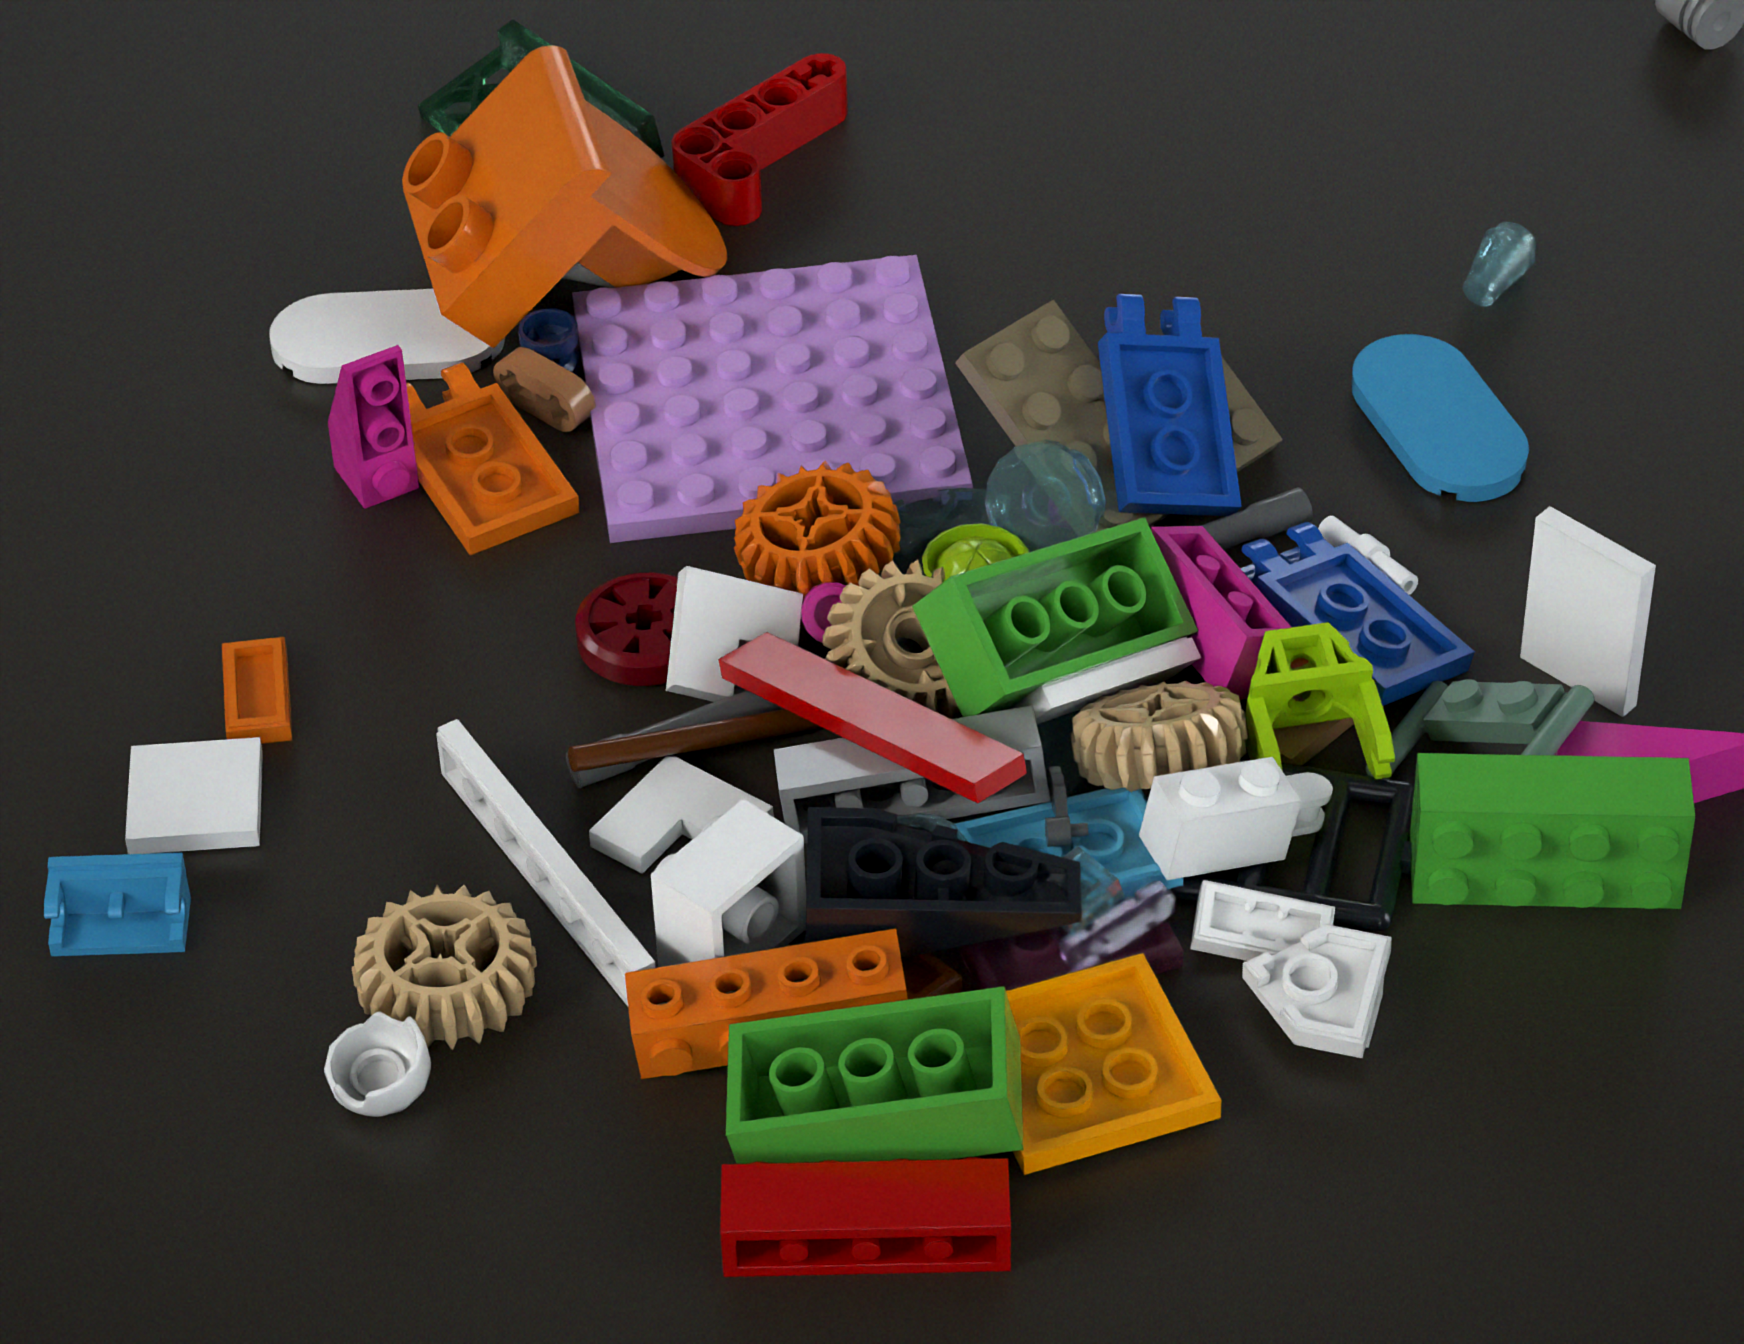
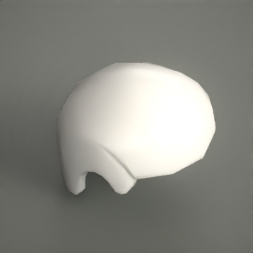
M378 1011L364 1024H357L347 1028L329 1046L324 1073L335 1099L342 1106L361 1115L381 1117L403 1111L425 1090L431 1070V1061L425 1038L412 1017H407L403 1022Z

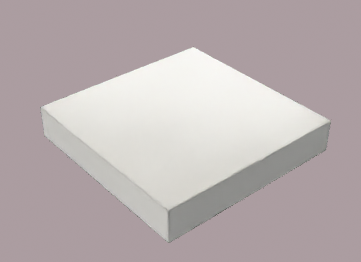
M260 737L131 746L125 834L128 854L260 846L263 763Z

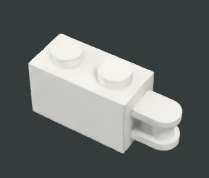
M1273 757L1154 776L1139 837L1155 863L1160 867L1166 880L1285 860L1291 837L1315 833L1322 828L1325 814L1321 806L1326 805L1330 801L1333 788L1329 780L1316 773L1307 772L1285 776Z

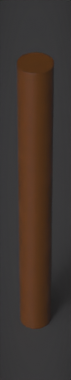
M786 709L570 746L568 749V759L572 771L579 772L817 729L818 725Z

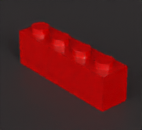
M968 1157L952 1160L894 1159L890 1161L856 1162L825 1160L807 1163L751 1162L748 1164H722L720 1235L723 1277L1011 1271L1008 1158L982 1159Z

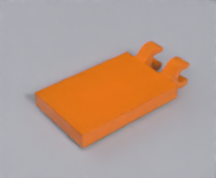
M463 362L441 370V376L449 386V390L442 392L445 402L428 409L421 402L414 387L409 382L406 383L418 481L470 556L579 513V496L497 383L480 389L468 367Z

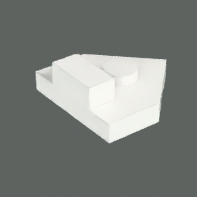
M1323 924L1302 934L1301 942L1274 955L1265 952L1244 962L1242 978L1294 1045L1363 1058L1365 1047L1369 1048L1383 995L1384 976L1391 953L1392 937Z

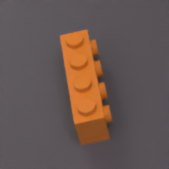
M896 928L625 973L631 1036L641 1079L675 1076L684 1072L727 1066L729 1024L908 1000ZM867 968H874V969H871V970L862 971V970L867 969Z

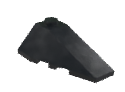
M808 807L805 943L896 928L901 958L1082 922L1080 862L1006 842H1000L991 848L957 839L958 830L936 824L933 832H928L898 824V814L876 808Z

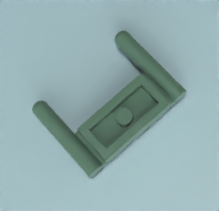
M1472 679L1453 681L1450 686L1441 681H1433L1391 733L1395 754V762H1390L1392 774L1424 733L1429 734L1431 741L1528 744L1521 755H1554L1594 703V695L1587 687L1582 685H1574L1569 692H1565L1562 684H1532L1528 681L1497 683L1477 682ZM1366 765L1367 775L1373 776Z

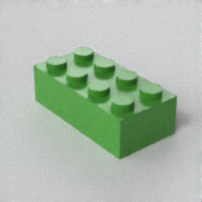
M1145 517L951 576L912 606L963 717L1015 707L1014 705L1044 684L1186 636L1190 638L1198 632Z
M1417 753L1409 840L1412 849L1410 870L1412 904L1681 909L1695 823L1689 758Z
M1005 987L729 1024L726 1137L736 1163H807L825 1160L856 1162L890 1161L894 1159L950 1160L1023 1150L1020 1037Z

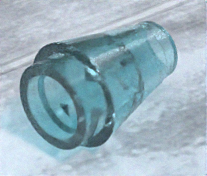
M1502 222L1497 227L1488 229L1483 236L1467 279L1463 283L1462 288L1466 297L1475 304L1489 306L1527 272L1535 263L1537 244L1533 235L1523 226L1513 222Z

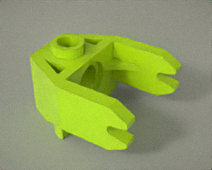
M1329 622L1265 631L1255 673L1251 679L1245 712L1248 732L1246 748L1250 760L1273 757L1282 770L1280 751L1273 729L1353 718L1369 771L1375 779L1392 777L1390 762H1395L1392 735L1375 681L1372 679V664L1367 659L1357 656L1351 650L1349 642ZM1297 658H1304L1309 661L1297 668L1292 669L1290 666ZM1299 696L1304 698L1305 700L1296 701L1292 697Z

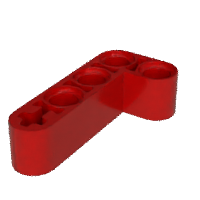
M826 53L812 54L804 57L681 128L673 135L671 140L673 171L694 193L712 218L730 226H742L754 222L760 217L762 212L760 170L846 119L848 101L847 68L845 62L838 56Z

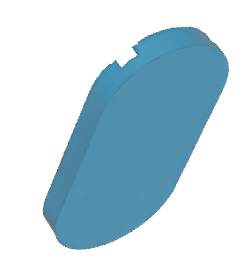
M1401 334L1372 342L1357 355L1353 363L1351 388L1353 397L1412 478L1421 487L1441 496L1442 489L1450 493H1457L1456 500L1480 502L1495 499L1509 493L1521 481V474L1526 470L1529 453L1527 437L1458 349L1433 337Z

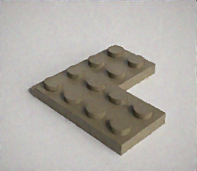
M1054 299L967 350L955 362L1080 536L1144 517L1149 527H1152L1171 515L1119 512L1100 362ZM1222 357L1238 472L1273 450L1283 439Z

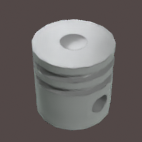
M1655 0L1657 12L1703 49L1714 50L1725 45L1734 38L1744 23V0Z

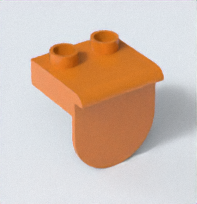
M543 46L527 54L450 137L445 133L437 132L423 140L412 153L404 169L402 188L441 315L492 348H495L577 262L617 288L650 284L680 270L697 276L710 277L714 276L727 261V250L724 240L716 224L698 198L652 149L625 127L584 99L567 50L559 46Z

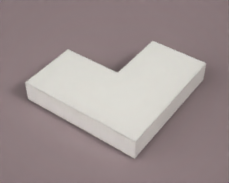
M690 566L683 568L678 573L666 691L712 702L732 696L735 684L722 678L718 659L766 632L798 646L803 594Z
M669 755L657 764L589 830L590 847L643 874L682 834L693 840L712 818L722 816L742 798L774 817L773 806L673 755Z

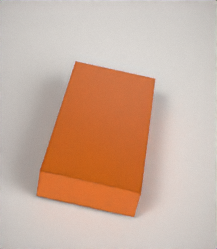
M285 637L222 643L227 739L260 737L261 744L292 741L288 656Z

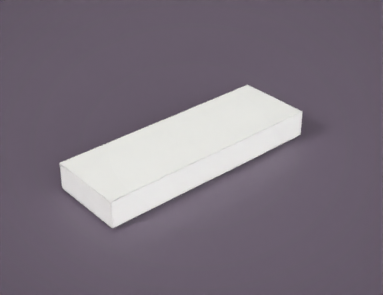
M1186 636L1044 684L1014 705V708L1033 705L1036 723L1040 724L1078 711L1087 703H1094L1100 696L1115 695L1119 689L1131 690L1139 688L1140 685L1151 686L1169 680L1200 659L1201 656L1193 638H1187Z

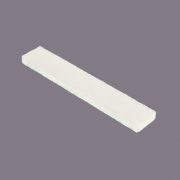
M456 719L438 727V733L436 734L441 774L628 1006L625 973L656 968L654 959L461 722Z

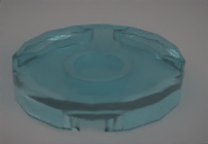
M1048 439L1013 448L998 460L987 482L985 506L990 525L1001 527L1018 536L1029 549V552L1095 533L1099 526L1100 518L1104 517L1106 500L1101 478L1089 459L1076 449L1070 450L1065 445L1057 444L1060 442Z

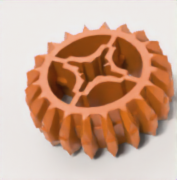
M825 460L816 470L807 471L801 465L799 472L787 477L778 473L777 483L773 486H758L757 498L744 501L743 514L735 519L734 539L736 545L734 549L739 565L742 566L744 576L748 581L802 593L804 599V596L813 587L825 582H838L844 585L852 583L859 586L858 582L861 574L869 568L879 575L884 566L893 560L894 553L901 550L899 542L901 539L899 528L901 520L897 506L893 504L890 492L885 488L883 481H876L872 477L869 469L855 472L848 462L833 470Z

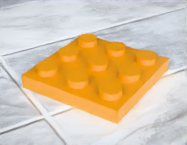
M1143 953L1006 991L1019 1033L1021 1047L1023 1150L1012 1152L1024 1175L1221 1118L1222 1100Z

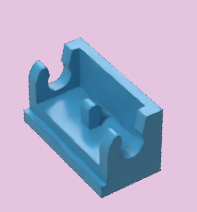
M183 853L49 857L44 899V918L51 919L48 942L51 956L185 952L191 895Z

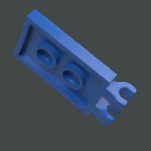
M1118 294L1116 296L1118 307H1107L1105 309L1104 320L1107 332L1098 341V350L1119 512L1229 516L1236 513L1242 505L1219 338L1202 337L1200 324L1201 308L1198 298L1174 297L1172 299L1174 310H1162L1160 313V325L1163 335L1146 334L1144 322L1145 305L1142 295Z
M1304 522L1288 528L1286 534L1297 543L1298 547L1282 552L1280 556L1275 547L1265 539H1258L1242 546L1241 551L1252 560L1253 564L1240 569L1291 627L1329 622L1349 642L1351 650L1357 656L1367 659L1372 664V679L1375 681L1382 706L1426 689L1433 681L1443 682L1469 670L1475 651L1348 542L1333 547L1324 539L1315 525Z

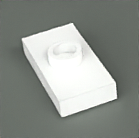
M1203 880L1199 890L1190 949L1245 961L1265 952L1274 955L1301 942L1302 934L1323 924L1333 925L1335 907Z

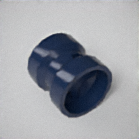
M546 308L526 315L519 323L520 346L537 352L580 377V354L575 348L579 338L575 318L566 311Z

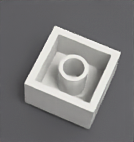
M744 798L722 816L712 818L699 835L676 854L666 856L658 864L655 871L651 873L659 967L786 947L806 930L804 836Z

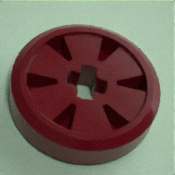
M658 572L631 573L608 580L592 590L581 602L575 619L577 647L585 664L603 678L620 684L650 686L667 683L678 577ZM641 627H651L648 630H640Z

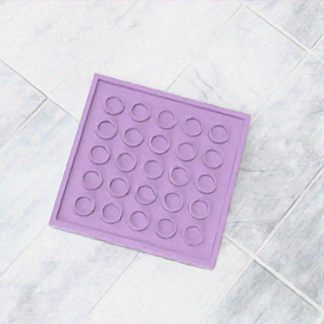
M917 255L886 256L881 259L844 263L830 262L817 266L790 269L776 268L763 272L714 275L708 278L672 282L658 281L644 285L617 288L603 287L590 291L572 292L584 380L592 392L596 407L591 410L590 419L610 543L736 529L735 519L743 514V502L757 498L758 486H773L777 483L778 473L787 477L799 472L801 465L807 471L816 470L825 460L833 470L848 462L855 472L869 469L876 481H883L885 488L891 494L893 504L897 506L898 510L973 501V483Z

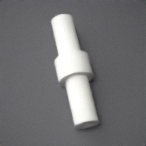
M1328 516L1321 522L1318 529L1324 539L1331 545L1337 547L1348 542L1408 595L1414 592L1418 585V577L1392 559L1388 547L1370 534L1359 535L1335 516Z

